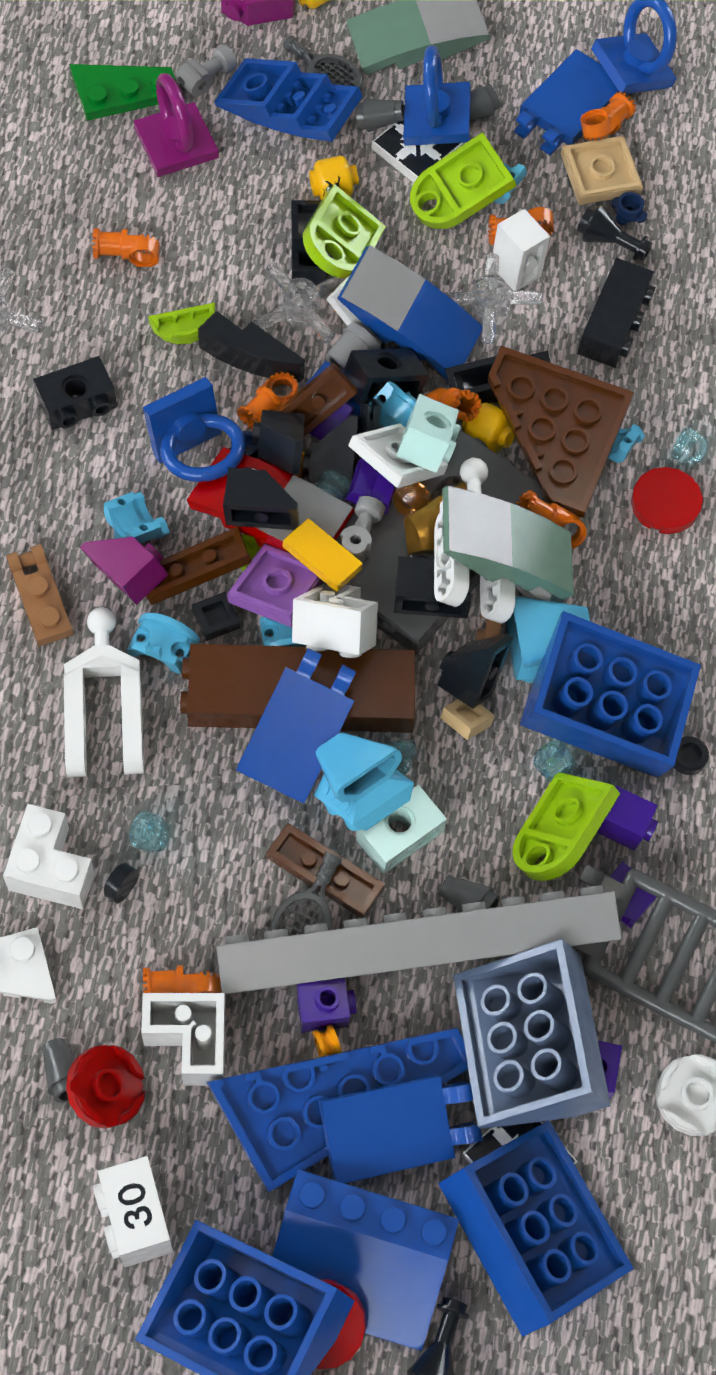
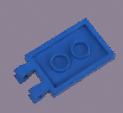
M576 49L521 104L519 115L516 118V121L520 124L515 128L514 133L525 139L538 125L545 130L542 138L546 140L540 146V150L551 156L563 142L567 145L574 144L583 135L580 118L584 113L606 107L609 104L610 98L616 92L619 93V91L600 63Z
M307 648L297 671L285 667L236 768V771L302 803H305L321 770L316 757L317 748L339 734L355 701L345 696V693L356 671L342 664L331 688L310 679L322 654L310 648Z
M433 1075L319 1100L333 1180L349 1183L455 1158L454 1145L482 1141L481 1129L477 1127V1124L471 1121L449 1126L446 1111L447 1104L473 1100L471 1083L462 1081L442 1086L440 1076Z

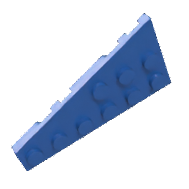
M451 1028L345 1051L339 1054L336 1053L212 1080L206 1083L266 1191L270 1192L295 1177L298 1169L304 1171L328 1156L319 1100L433 1075L440 1076L441 1084L443 1085L468 1070L464 1039L458 1028Z

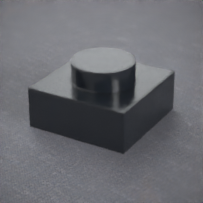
M226 592L192 604V612L206 641L240 629V621L232 604L228 603Z

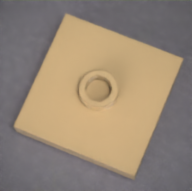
M624 136L562 146L560 154L578 205L611 200L615 197H620L626 192H634L639 195L642 193L643 185Z

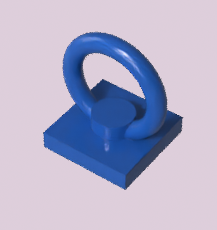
M634 0L628 8L624 19L623 36L596 39L591 48L618 91L622 92V94L670 88L677 79L668 66L676 48V22L672 10L665 0ZM646 7L653 8L661 19L664 32L661 52L658 51L647 33L636 34L638 17Z
M430 45L424 53L423 85L405 86L404 145L470 141L471 84L470 82L443 83L440 52L436 46Z
M206 377L143 407L153 455L160 464L164 463L166 468L175 476L192 482L213 481L227 475L229 468H236L242 461L246 451L244 433L234 421L218 414L213 385ZM221 430L231 439L232 447L230 453L221 462L212 466L191 467L183 464L176 457L221 434Z

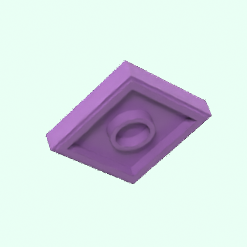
M264 543L227 593L228 603L292 628L293 599L322 585L324 581L292 554Z

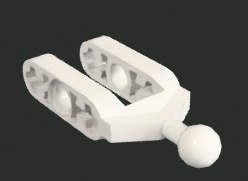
M472 457L465 460L461 465L460 476L462 481L467 484V490L481 493V484L487 479L488 468L486 463L480 458ZM442 501L434 528V595L437 601L457 607L465 600L469 590V568L444 554ZM480 575L481 615L497 623H505L511 617L515 608V583L505 577L491 582Z
M104 607L93 609L87 618V626L94 633L95 646H92L64 664V731L67 778L87 776L85 678L121 676L124 774H144L140 660L109 645V634L115 628L116 618L113 612Z

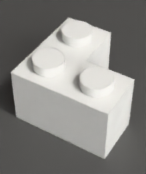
M324 583L293 599L292 642L306 645V649L310 648L314 651L329 649L339 651V655L342 657H360L362 653L376 646L378 602L360 599L361 587L344 585L338 592H335Z
M27 804L3 877L9 891L84 909L95 873L90 858L62 851L69 831L65 813Z
M143 993L141 1034L144 1046H182L181 1074L183 1086H208L206 1082L224 1078L225 993Z

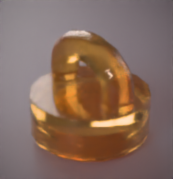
M420 482L401 488L395 487L393 493V504L396 510L405 517L423 508L431 501L430 493ZM402 500L405 503H407L410 506V508L405 507Z

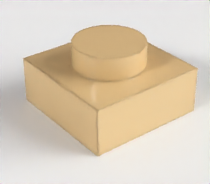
M458 699L443 708L440 719L468 740L491 727L495 715L481 704L472 709Z

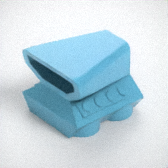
M515 596L514 613L506 621V633L514 637L509 649L514 678L527 683H533L561 613L565 611L590 621L587 607Z
M339 733L317 748L316 757L324 774L314 796L324 803L329 814L342 817L348 829L352 831H367L410 801L414 782L396 770L402 761L401 752L397 748L347 733Z

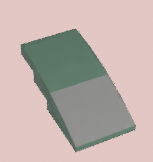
M399 0L346 20L365 75H370L396 63L398 69H403L424 59L425 50L430 45L438 48L441 60L491 38L477 0Z
M452 486L442 488L444 554L491 582L505 577L526 591L540 586L561 600L574 595L570 531L518 505Z

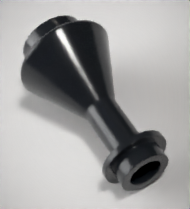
M602 205L596 209L588 207L577 227V231L583 234V242L616 243L634 252V261H637V259L644 261L653 244L648 241V236H644L642 240H639L621 231Z
M448 1297L443 1298L442 1304H437L436 1308L443 1312V1316L435 1341L407 1370V1375H454L451 1344L459 1319H469V1315L466 1313L468 1305Z

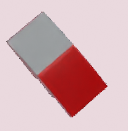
M223 447L210 466L225 459L231 449ZM244 454L242 461L236 467L240 469L251 467L256 470H266L298 503L300 525L309 518L334 540H337L354 513L352 506L323 489L257 458ZM227 475L213 481L198 482L186 499L190 509L220 518L224 528L234 529L238 527L241 533L254 537L257 546L262 547L265 543L288 552L282 547L283 540L294 530L226 525L223 500Z

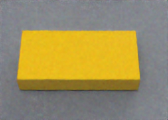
M309 518L283 540L282 547L335 592H338L362 570L363 563Z

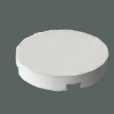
M702 1054L680 1057L673 1060L660 1074L656 1086L657 1106L664 1120L675 1130L690 1136H707L716 1132L715 1059Z

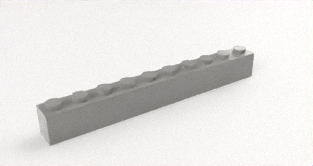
M603 885L580 888V896L565 898L564 891H555L540 894L541 901L525 903L524 896L501 899L502 907L486 909L484 901L462 904V912L446 914V907L422 910L423 918L407 920L406 912L383 915V923L368 925L367 918L343 921L344 928L328 930L327 923L304 926L305 934L289 936L288 929L265 931V939L249 941L248 934L225 937L226 945L216 946L222 993H239L514 955L563 939L571 947L621 940L615 892L604 893Z

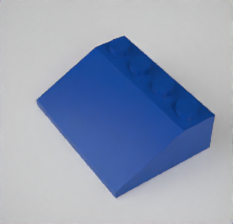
M563 611L530 689L520 726L658 778L675 765L701 664Z
M550 1121L544 1122L438 1183L522 1337L551 1324L634 1269Z
M298 1169L272 1257L319 1280L330 1279L337 1281L338 1284L346 1288H350L357 1294L365 1309L367 1322L365 1334L422 1352L459 1219Z
M195 1220L135 1340L199 1375H311L335 1343L354 1304V1300L338 1288Z

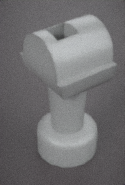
M223 44L215 49L212 53L213 58L202 64L192 59L186 60L178 68L175 74L176 80L194 97L208 92L213 84L214 74L218 71L228 73L237 67L236 57L227 45Z
M370 496L359 497L354 509L358 517L355 525L345 528L340 534V545L362 563H364L366 557L370 558L372 542L370 531L372 524L380 522L386 510L385 505L380 500Z

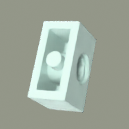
M419 394L407 421L396 457L437 473L442 460L448 463L455 449V441L461 425L456 424L459 410Z
M418 784L413 788L409 802L367 831H357L356 841L384 875L442 834L445 830L447 818ZM396 821L403 822L407 825L408 830L405 832H395L389 825Z

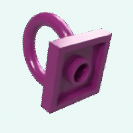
M167 73L160 74L156 80V94L160 113L133 121L134 129L157 177L219 158V150L195 102L186 104L174 78Z

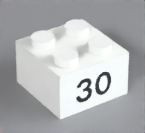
M148 1156L99 1170L100 1183L93 1185V1190L102 1218L107 1216L110 1218L111 1225L103 1228L112 1258L120 1257L124 1267H128L173 1253Z

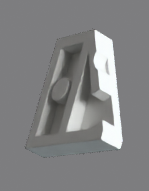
M38 927L0 937V993L4 996L20 998L21 996L43 1000L44 1003L52 1004L56 1003L57 1000Z

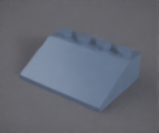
M563 939L453 975L477 1127L485 1129L573 1118L611 1106L581 955Z

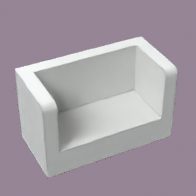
M521 210L497 225L490 265L516 292L541 277L550 236L526 210Z

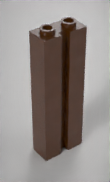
M190 644V657H183L182 679L189 680L188 691H181L180 713L187 714L188 727L256 729L285 667L297 671L307 650L306 647ZM329 649L316 651L322 654L310 679L331 688L342 664L356 671L345 693V696L355 701L340 731L413 733L415 722V650L369 649L357 658L342 657L339 655V651Z

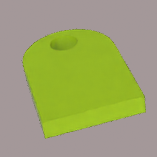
M482 132L423 171L411 188L410 204L417 218L424 225L434 229H447L460 224L515 188L517 184ZM432 199L437 200V204L433 209L429 211L422 210L425 202Z
M334 184L326 193L304 229L303 243L309 257L320 269L334 277L347 278L352 273L364 249L369 245L375 248L386 226Z
M557 772L516 836L512 850L515 864L527 877L536 881L552 880L568 872L584 854L619 797L620 792L612 784ZM546 855L541 863L534 865L541 856Z

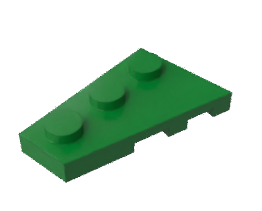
M69 64L70 74L87 121L158 105L156 94L157 77L162 73H167L176 81L171 67Z

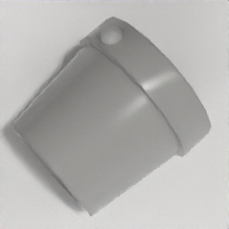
M350 323L343 329V334L326 354L325 359L330 364L334 363L340 370L344 371L351 350L381 349V347L365 328L359 324Z

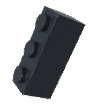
M619 258L615 259L584 329L577 354L616 368L620 356L627 358L634 340L629 337L631 330L638 332L645 314L640 309L643 304L649 306L656 289L655 286L650 285L654 271Z

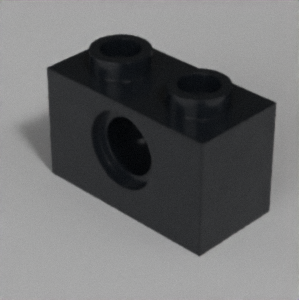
M411 348L351 350L343 374L357 388V394L353 398L358 405L362 399H368L369 404L371 399L377 395L388 381L395 383L405 393L409 391L417 399L419 394L422 393L429 376ZM380 395V400L382 402H385L386 397L384 395Z
M100 356L33 379L36 397L51 430L60 427H72L79 420L91 416H103L110 412L111 409L117 407L115 388ZM74 395H82L77 398L72 397Z

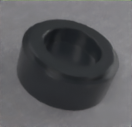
M692 736L682 737L674 769L684 775H695L701 772L709 759V751L704 742Z
M127 863L118 865L105 883L104 895L117 904L121 903L134 888L138 880L139 871Z

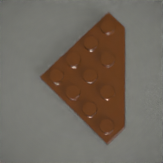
M501 346L488 374V383L548 503H556L577 516L584 518L631 404L634 392Z

